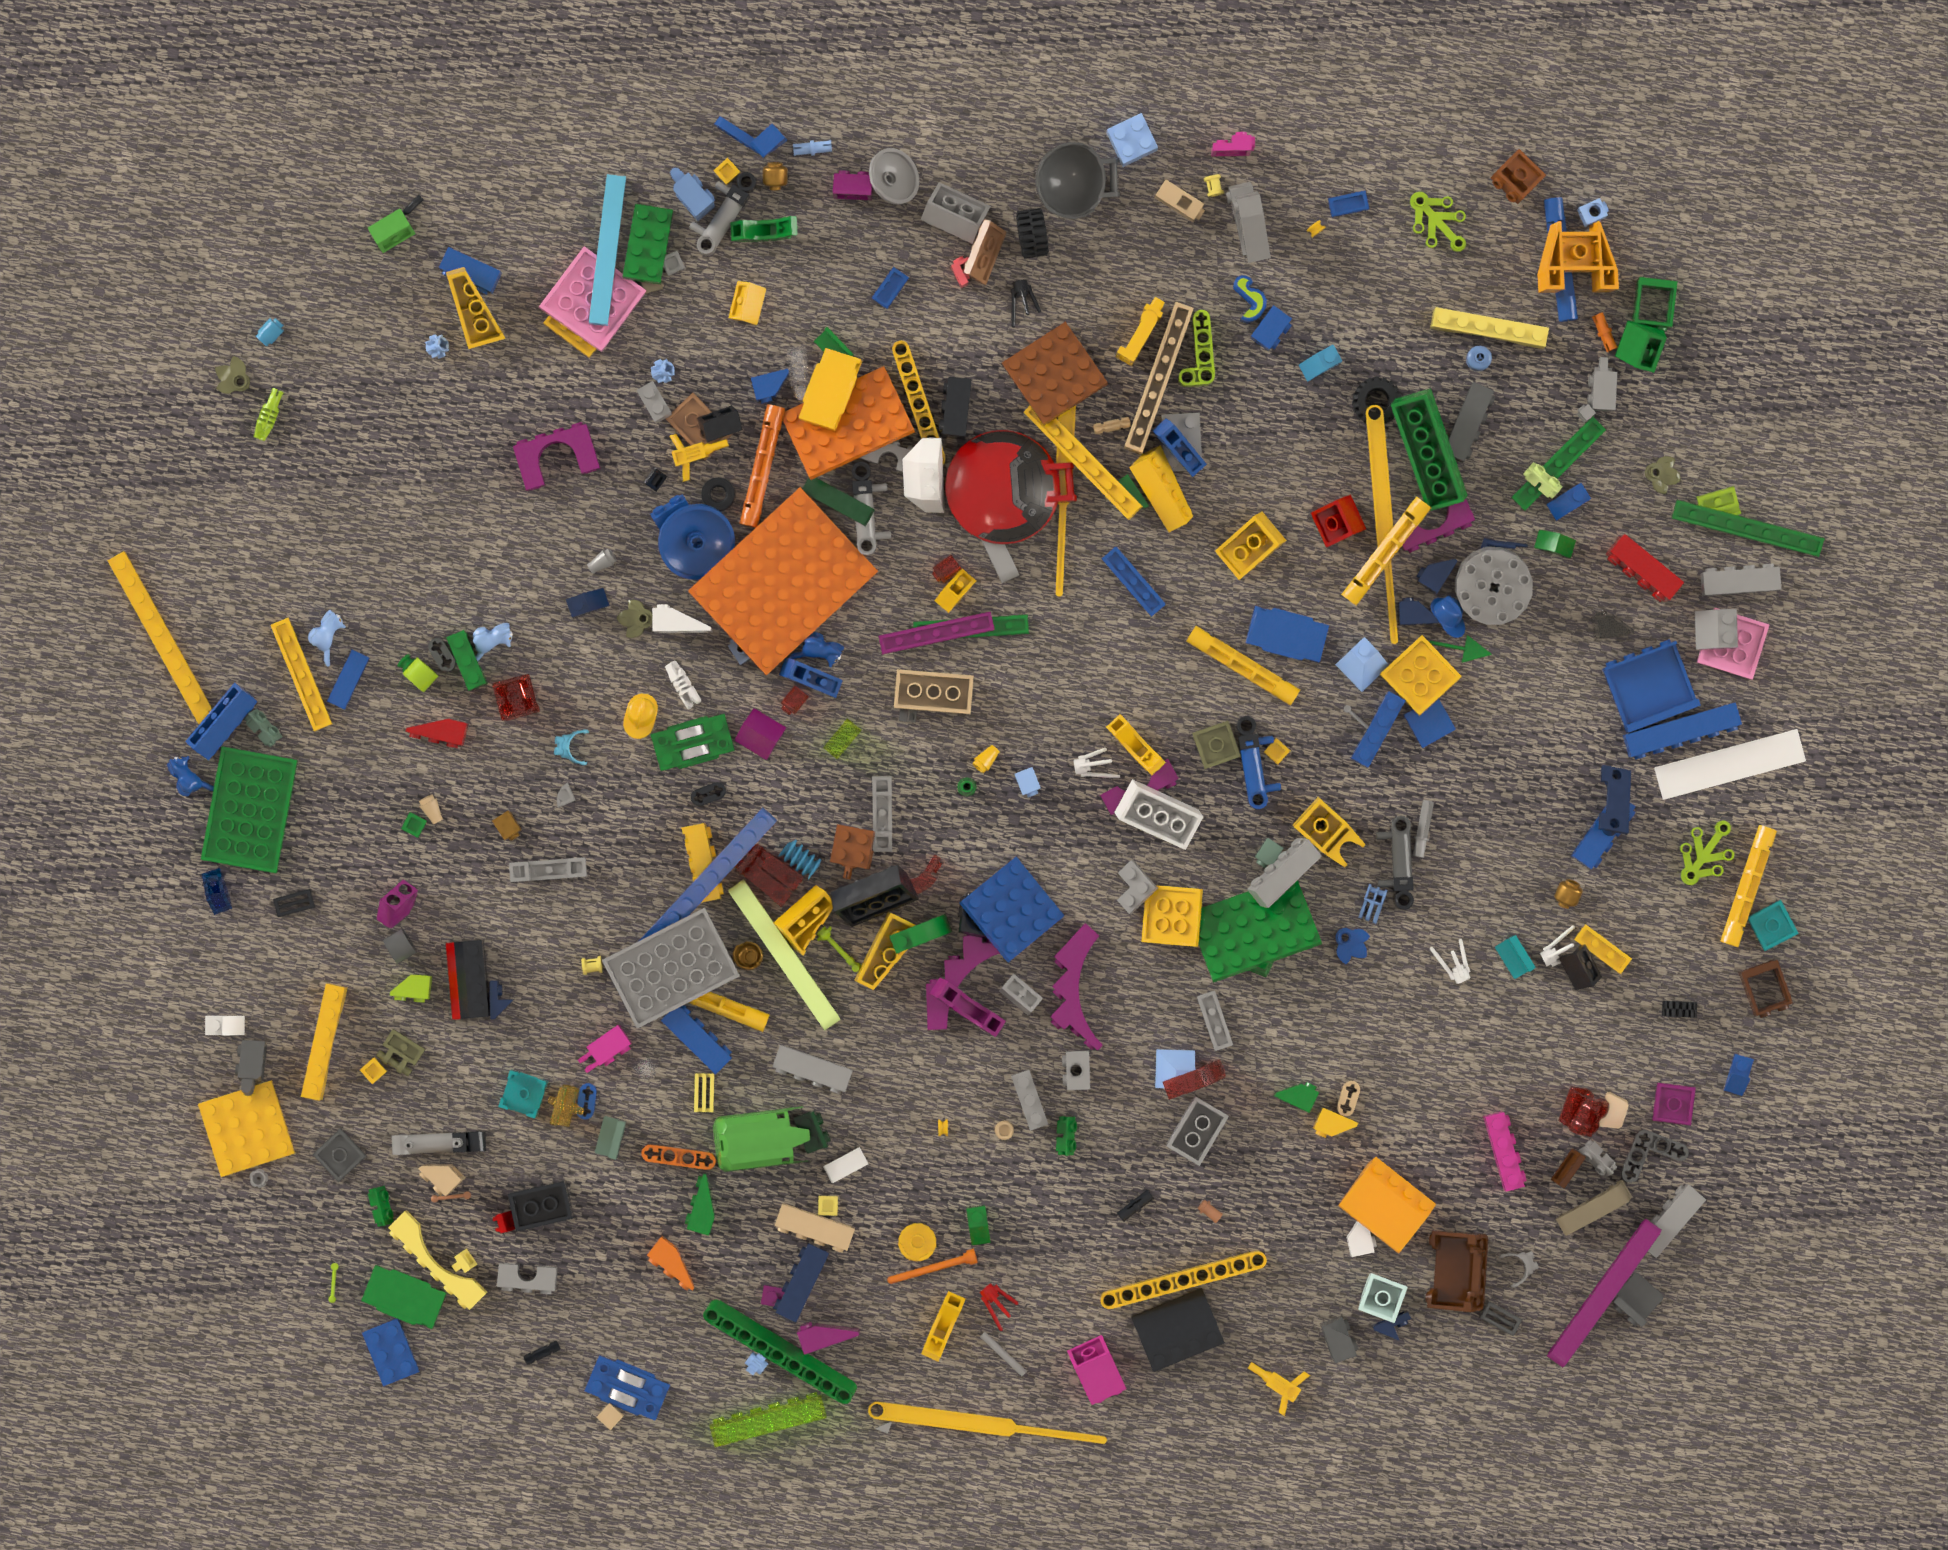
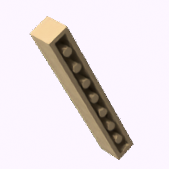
M1178 302L1174 305L1124 449L1141 455L1143 453L1194 309Z

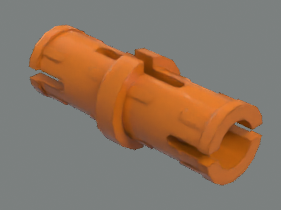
M1604 313L1593 316L1592 319L1598 330L1597 335L1601 337L1606 352L1618 348L1611 333L1612 328H1609Z

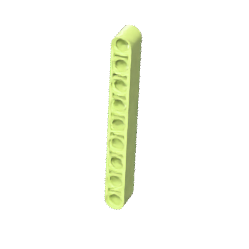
M743 879L731 887L728 892L823 1029L827 1030L841 1019L784 936L774 925L773 920Z

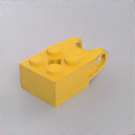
M1319 797L1314 800L1293 824L1294 828L1309 839L1322 853L1343 867L1348 865L1340 855V847L1343 843L1351 841L1362 848L1365 846V843L1349 824ZM1317 821H1325L1323 823L1325 825L1323 828H1316Z

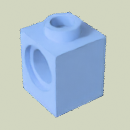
M1599 198L1579 207L1577 212L1584 227H1587L1606 218L1609 210L1606 203L1602 202ZM1592 207L1596 208L1599 211V215L1596 217L1592 216L1589 209Z
M1033 767L1014 774L1022 795L1027 794V797L1038 794L1037 790L1041 789Z

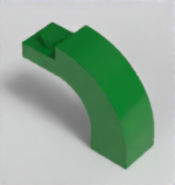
M797 216L773 220H739L730 222L731 241L733 242L778 241L791 239L792 236L798 235Z
M944 914L890 935V939L897 954L953 931L947 915Z

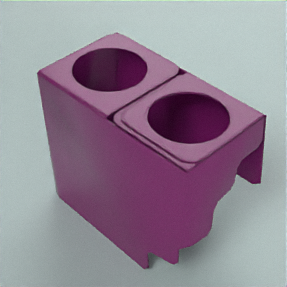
M403 879L380 899L376 919L388 928L396 926L409 915L415 905L418 890ZM401 885L407 886V891L410 894L404 895L400 893ZM395 895L398 896L400 903L398 905H390Z

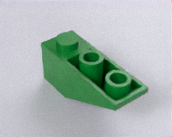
M703 1173L702 1177H698L696 1187L699 1188L697 1195L693 1194L690 1203L693 1206L692 1213L687 1214L685 1224L688 1225L687 1230L709 1236L715 1219V1212L707 1173Z

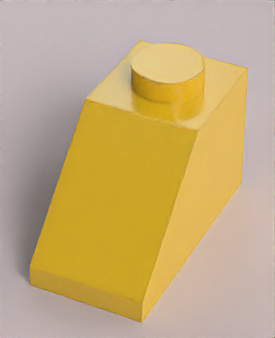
M961 569L934 601L949 613L975 584L976 580L965 570Z
M1321 1107L1313 1129L1316 1130L1315 1134L1326 1138L1327 1135L1332 1137L1357 1127L1358 1122Z

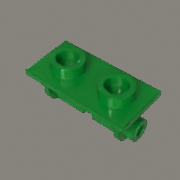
M1059 1116V1120H1057V1134H1063V1137H1056V1151H1058V1155H1074L1076 1150V1141L1074 1139L1077 1130L1075 1117Z
M385 1185L369 1189L371 1207L377 1205L378 1208L372 1210L375 1224L377 1223V1226L380 1227L393 1223L394 1214L390 1208L389 1194Z

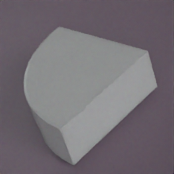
M569 783L563 785L558 792L556 800L558 808L576 801Z

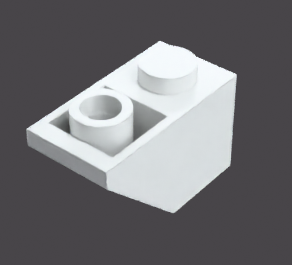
M1356 1221L1347 1235L1350 1256L1355 1257L1374 1253V1247H1377L1375 1236H1371L1370 1231Z

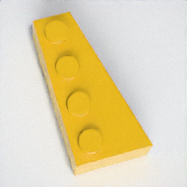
M706 823L681 828L682 833L685 834V847L687 854H689V865L691 873H693V882L713 861V857H716L715 847L710 845L709 838H712L711 827H707ZM719 883L701 903L721 899V895L724 894L722 883Z
M888 912L854 980L874 990L907 951L896 954L890 935L916 925Z

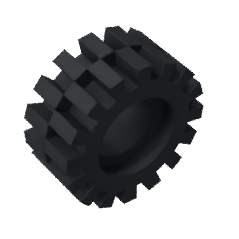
M1662 1001V1016L1697 1018V1002Z

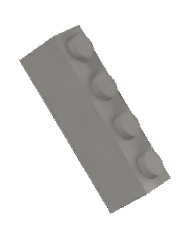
M1763 564V568L1747 565L1743 566L1744 569L1736 570L1735 566L1724 567V571H1717V568L1705 569V572L1700 574L1702 596L1782 590L1780 567H1774V564Z
M1297 838L1291 843V847L1287 851L1282 852L1273 864L1268 865L1264 869V873L1260 877L1255 878L1251 882V886L1247 890L1260 906L1269 908L1322 855L1309 839Z
M784 1045L779 1046L772 1066L776 1068L775 1072L786 1075L787 1072L794 1074L793 1078L804 1081L806 1078L812 1081V1085L820 1088L826 1085L831 1087L829 1091L841 1094V1091L846 1092L853 1072L852 1069Z
M1688 1184L1680 1185L1675 1191L1676 1196L1672 1201L1670 1199L1667 1200L1662 1206L1664 1210L1660 1215L1656 1214L1650 1220V1222L1662 1229L1660 1235L1648 1250L1655 1258L1661 1254L1706 1201L1703 1196Z

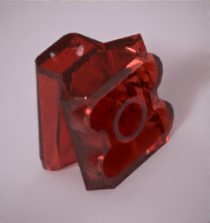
M529 674L492 684L502 721L540 712Z
M1571 1086L1558 1121L1567 1126L1569 1131L1577 1135L1591 1137L1598 1130L1601 1118L1606 1115L1609 1103L1606 1100L1594 1098V1094L1587 1088Z

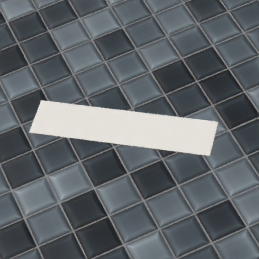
M1795 729L1654 767L1664 800L1805 762L1806 759L1798 730Z

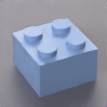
M1142 113L1107 129L1106 133L1122 167L1158 150V146Z

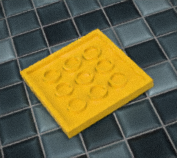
M272 1080L255 1085L254 1094L250 1096H245L240 1090L198 1104L221 1177L295 1154Z

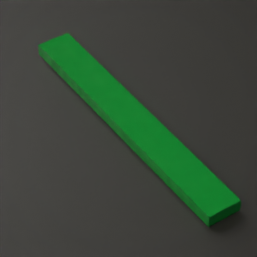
M1678 499L1671 516L1672 519L1817 557L1820 556L1825 538Z

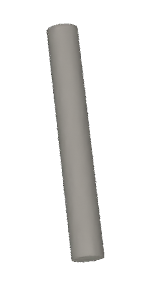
M986 1332L980 1336L1018 1374L1023 1376L1027 1372Z

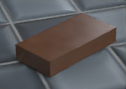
M1572 1148L1551 1180L1565 1189L1586 1157Z

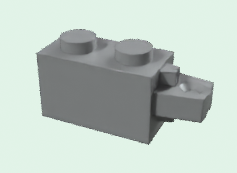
M1600 357L1598 367H1594L1592 375H1589L1588 387H1591V394H1588L1587 405L1589 404L1594 411L1614 412L1616 410L1617 372H1612V368H1608V357Z

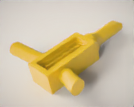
M677 434L669 436L678 449L672 451L675 466L682 465L683 482L690 480L689 463L707 458L713 451L729 446L727 439L712 444L701 442L684 447Z
M1253 1362L1248 1367L1249 1370L1259 1375L1266 1382V1386L1282 1395L1279 1413L1284 1416L1288 1400L1294 1403L1302 1390L1298 1385L1311 1376L1304 1371L1290 1382L1276 1372L1272 1373L1263 1370Z

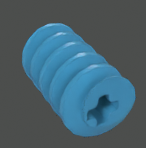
M795 839L784 847L778 857L785 855L784 862L791 859L790 866L792 867L797 864L796 871L803 869L802 876L809 874V880L820 866L821 859L814 861L815 854L808 856L809 849L802 852L803 845L801 844L796 847L797 840Z

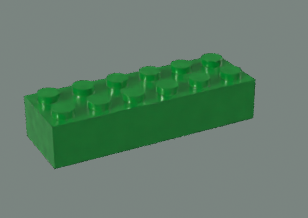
M1431 388L1396 398L1391 403V407L1424 502L1431 507L1430 511L1464 502L1468 495Z

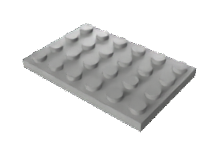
M706 908L602 960L637 1029L740 976Z

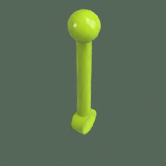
M337 1263L331 1264L333 1271L331 1296L328 1299L330 1303H335L336 1301L334 1295L336 1270L339 1268Z

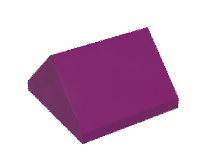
M753 708L742 724L734 741L767 760L786 727Z

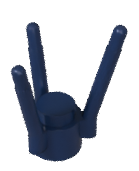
M1487 538L1483 539L1481 548L1495 546L1510 549L1528 547L1527 544L1496 541Z

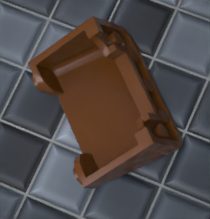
M1432 1231L1429 1237V1244L1436 1250L1434 1288H1431L1426 1293L1427 1308L1463 1312L1481 1311L1485 1302L1488 1255L1487 1234Z

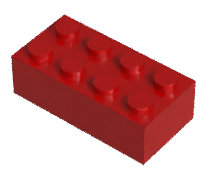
M1626 534L1621 535L1606 552L1607 560L1611 564L1622 567V572L1627 577H1634L1638 581L1637 585L1643 590L1649 589L1653 593L1651 596L1658 602L1663 601L1665 603L1671 600L1684 584V581Z

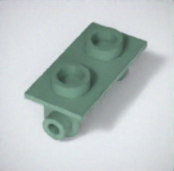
M258 709L248 713V716L244 719L246 725L254 733L259 729L262 731L258 738L265 746L272 747L276 743L275 741L283 737L277 727L272 725L267 720L266 715Z

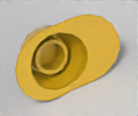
M643 693L637 694L628 703L623 726L625 732L634 739L647 737L654 727L658 705L652 696Z

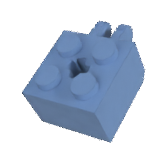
M679 168L670 170V175L675 182L673 191L676 197L697 221L701 220L715 208L714 196L708 189L704 191L701 188L703 186L702 182L695 174L691 176L688 172L685 175Z

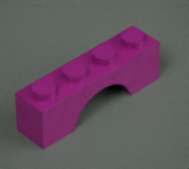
M1465 499L1464 502L1447 507L1446 519L1439 528L1426 530L1417 526L1401 547L1403 552L1407 550L1409 553L1420 549L1418 545L1423 543L1430 545L1437 541L1436 537L1441 535L1444 538L1455 534L1454 530L1461 527V530L1471 527V522L1475 521V518L1467 500Z
M1168 759L1164 760L1166 763L1150 777V781L1147 784L1148 787L1159 791L1163 787L1169 789L1177 784L1175 781L1179 778ZM1118 786L1100 795L1110 815L1115 814L1126 792Z
M942 978L938 979L929 993L994 1037L998 1035L1006 1022Z

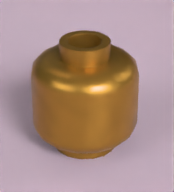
M768 162L767 166L763 168V184L769 186V190H781V186H785L788 183V169L786 166H783L782 162Z
M1566 879V881L1559 883L1554 897L1559 902V906L1569 909V907L1577 906L1583 890L1578 882Z

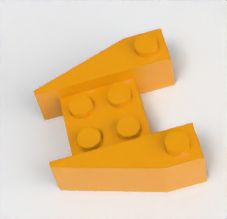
M1561 221L1550 225L1537 274L1538 293H1557L1564 290V272H1591L1592 293L1612 292L1619 289L1618 269L1600 221L1590 224L1589 232H1562Z

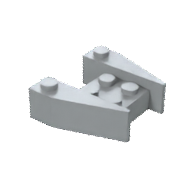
M1251 182L1228 186L1229 192L1226 193V199L1228 204L1231 203L1242 254L1247 255L1248 263L1271 258L1260 194L1258 191L1254 192Z

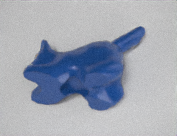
M813 632L805 640L802 651L793 653L788 658L796 659L806 656L825 658L828 661L829 667H832L834 663L841 659V651L844 650V646L836 642L827 643L824 641L822 634Z
M189 756L175 757L167 763L171 775L178 779L176 788L180 795L189 796L202 787L209 791L214 790V786L202 781L188 768Z

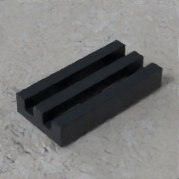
M311 889L274 898L273 902L277 917L316 908ZM305 894L308 896V898L282 905L278 904L279 901ZM308 901L310 903V905L292 909L285 912H280V909L305 903Z

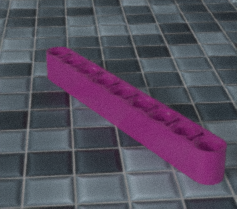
M1647 1219L1642 1221L1547 1354L1549 1359L1562 1368L1568 1363L1656 1241L1662 1229Z

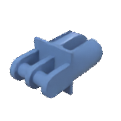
M1369 884L1358 918H1363L1369 902L1370 906L1365 920L1370 921L1375 905H1378L1373 919V923L1376 924L1388 890L1385 889L1383 891L1380 890V887L1374 888ZM1370 892L1374 893L1373 898L1368 897ZM1377 895L1383 896L1381 901L1376 900Z

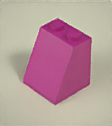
M1102 1335L1067 1351L1091 1405L1101 1403L1106 1398L1118 1395L1126 1390L1123 1379Z

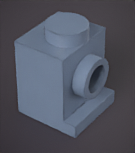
M732 639L729 640L731 644L728 647L740 666L751 660L744 651L738 652V645Z

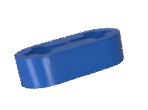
M591 1083L582 1085L579 1090L576 1110L578 1117L584 1120L591 1118L595 1110L597 1089ZM587 1086L593 1091V1094L589 1095V1100H585L586 1093H583V1089H587ZM585 1102H587V1108L591 1110V1112L587 1113L586 1116H583V1112H580V1108H584Z

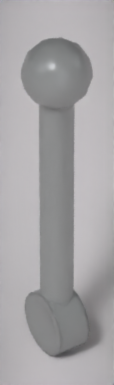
M1346 705L1344 712L1351 714L1362 726L1368 729L1369 726L1351 710L1349 705Z

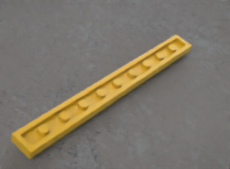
M123 551L107 561L197 723L200 724L213 708L126 552Z

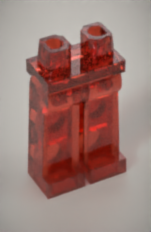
M757 843L750 849L746 859L742 858L736 864V871L744 875L780 907H783L793 893L765 873L763 869L792 891L797 889L805 877Z

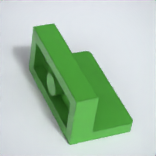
M401 209L394 211L368 227L382 253L416 234Z

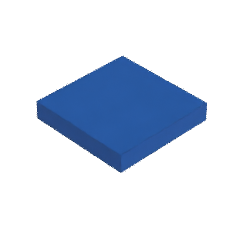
M1439 699L1420 716L1414 710L1404 714L1407 723L1422 748L1456 730Z

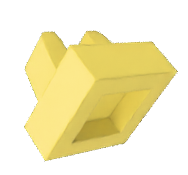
M465 1249L454 1257L457 1262L452 1265V1268L455 1272L462 1268L464 1273L476 1266L477 1263L468 1249Z

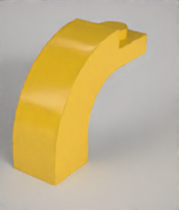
M1118 715L1106 726L1118 742L1151 776L1166 763L1122 715Z
M950 1291L947 1292L921 1352L922 1355L939 1362L950 1333L961 1312L965 1298Z

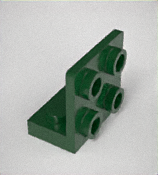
M815 1110L793 1118L797 1128L809 1129L810 1140L803 1143L807 1154L829 1146L828 1142L831 1139L827 1130L823 1131L821 1124L824 1122L820 1112L816 1113Z

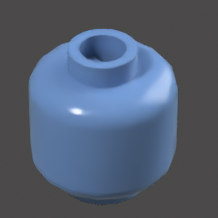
M1484 346L1471 348L1466 356L1468 367L1477 372L1487 369L1492 361L1491 352Z

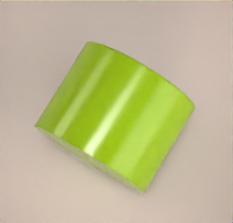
M418 657L402 673L422 692H425L439 677Z

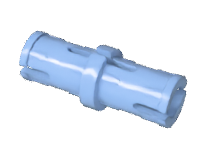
M811 140L810 143L793 144L794 156L805 154L814 156L815 153L832 152L831 140L820 142Z

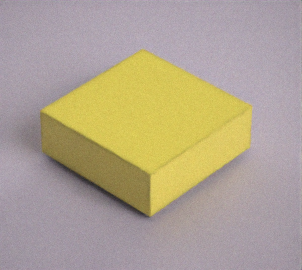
M819 1196L818 1215L837 1216L838 1196Z

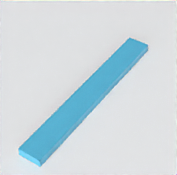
M607 174L589 315V324L608 326L626 176Z

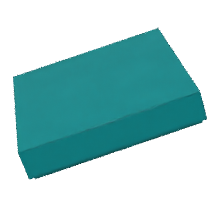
M1781 900L1748 917V922L1764 951L1799 934Z

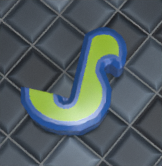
M1246 275L1238 276L1235 279L1233 289L1252 306L1242 316L1240 321L1252 323L1263 314L1266 309L1267 299L1262 291L1249 287L1253 281Z

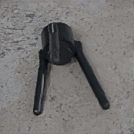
M1027 279L1014 281L1012 283L1013 288L1010 289L1012 295V328H1015L1016 295L1017 298H1022L1026 315L1030 314L1026 299L1028 293L1038 313L1041 312Z

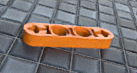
M653 1144L646 1145L642 1149V1157L648 1162L704 1170L712 1169L716 1164V1157L710 1152ZM653 1148V1152L659 1153V1148L663 1149L661 1160H657L658 1156L653 1155L651 1159L648 1158L645 1151ZM667 1150L673 1151L675 1154L674 1160L667 1161L664 1158V1153ZM691 1153L694 1156V1161L691 1164L685 1163L683 1160L684 1154ZM697 1154H701L700 1158L705 1159L707 1155L710 1156L713 1163L705 1166V1162L699 1161V1166L695 1165Z

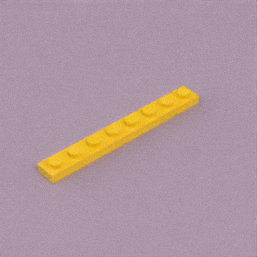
M1031 406L1024 411L1030 420L1128 520L1143 507L1057 418L1044 426Z

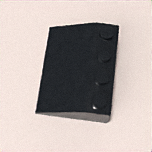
M1202 1288L1131 1316L1153 1372L1225 1343Z

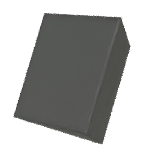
M900 709L899 721L916 723L917 711Z

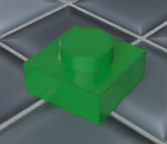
M409 812L401 829L419 838L427 820Z

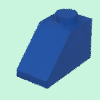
M788 369L751 378L757 402L761 401V404L772 402V398L777 396L789 376Z
M1582 483L1546 504V506L1557 521L1589 501L1591 497Z

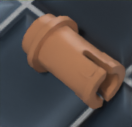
M1203 1200L1198 1207L1199 1213H1204L1214 1223H1217L1223 1213L1210 1204V1201Z

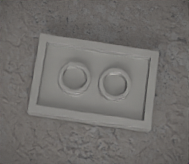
M1200 413L1161 415V422L1165 418L1171 421L1202 458ZM1163 445V451L1172 471H1186Z

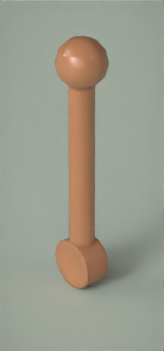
M466 1191L464 1194L433 1195L431 1201L435 1203L438 1200L469 1199L471 1193Z

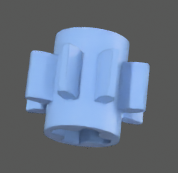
M435 334L430 336V340L425 342L427 353L432 358L446 356L445 352L449 351L448 340L443 335L437 336Z
M667 359L655 361V366L651 367L652 377L658 383L671 381V376L675 375L673 364L668 362Z
M752 1352L745 1362L748 1366L746 1371L751 1375H754L755 1372L760 1375L768 1365L765 1361L766 1358L760 1353Z

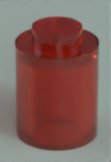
M950 554L932 568L934 572L931 574L937 582L942 581L944 583L962 569Z
M794 685L780 702L783 705L781 709L788 715L791 713L795 715L809 696Z

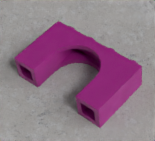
M582 422L571 425L572 428L567 430L559 428L553 430L551 435L546 436L543 433L534 436V440L528 441L523 439L516 442L517 445L513 446L526 491L546 486L540 468V457L548 446L555 443L566 444L574 450L582 475L601 469L587 424Z

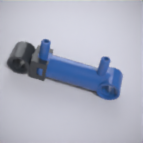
M1244 716L1237 721L1236 728L1242 735L1238 737L1248 803L1253 809H1262L1268 802L1266 793L1281 790L1280 783L1265 785L1259 749L1260 745L1274 743L1273 736L1258 738V734H1253L1256 729L1255 720L1250 716ZM1243 721L1251 723L1249 731H1244L1241 728ZM1259 794L1262 796L1263 802L1261 805L1253 803L1254 795Z

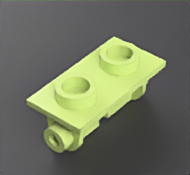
M1534 462L1523 473L1526 476L1525 479L1533 486H1536L1539 482L1542 484L1538 490L1547 498L1553 499L1563 487L1557 478L1551 477L1541 465Z

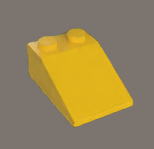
M1260 512L1253 516L1217 548L1215 552L1240 580L1287 540L1267 516Z

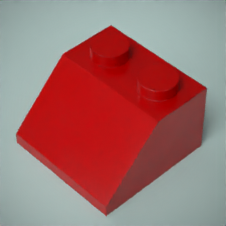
M1351 494L1311 512L1326 548L1366 530Z

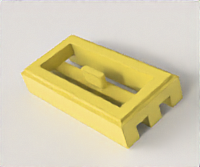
M695 1073L694 1112H714V1074ZM699 1077H702V1108H698ZM707 1077L710 1078V1108H706Z

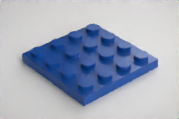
M1017 857L1012 859L959 903L1007 963L1064 917V914Z

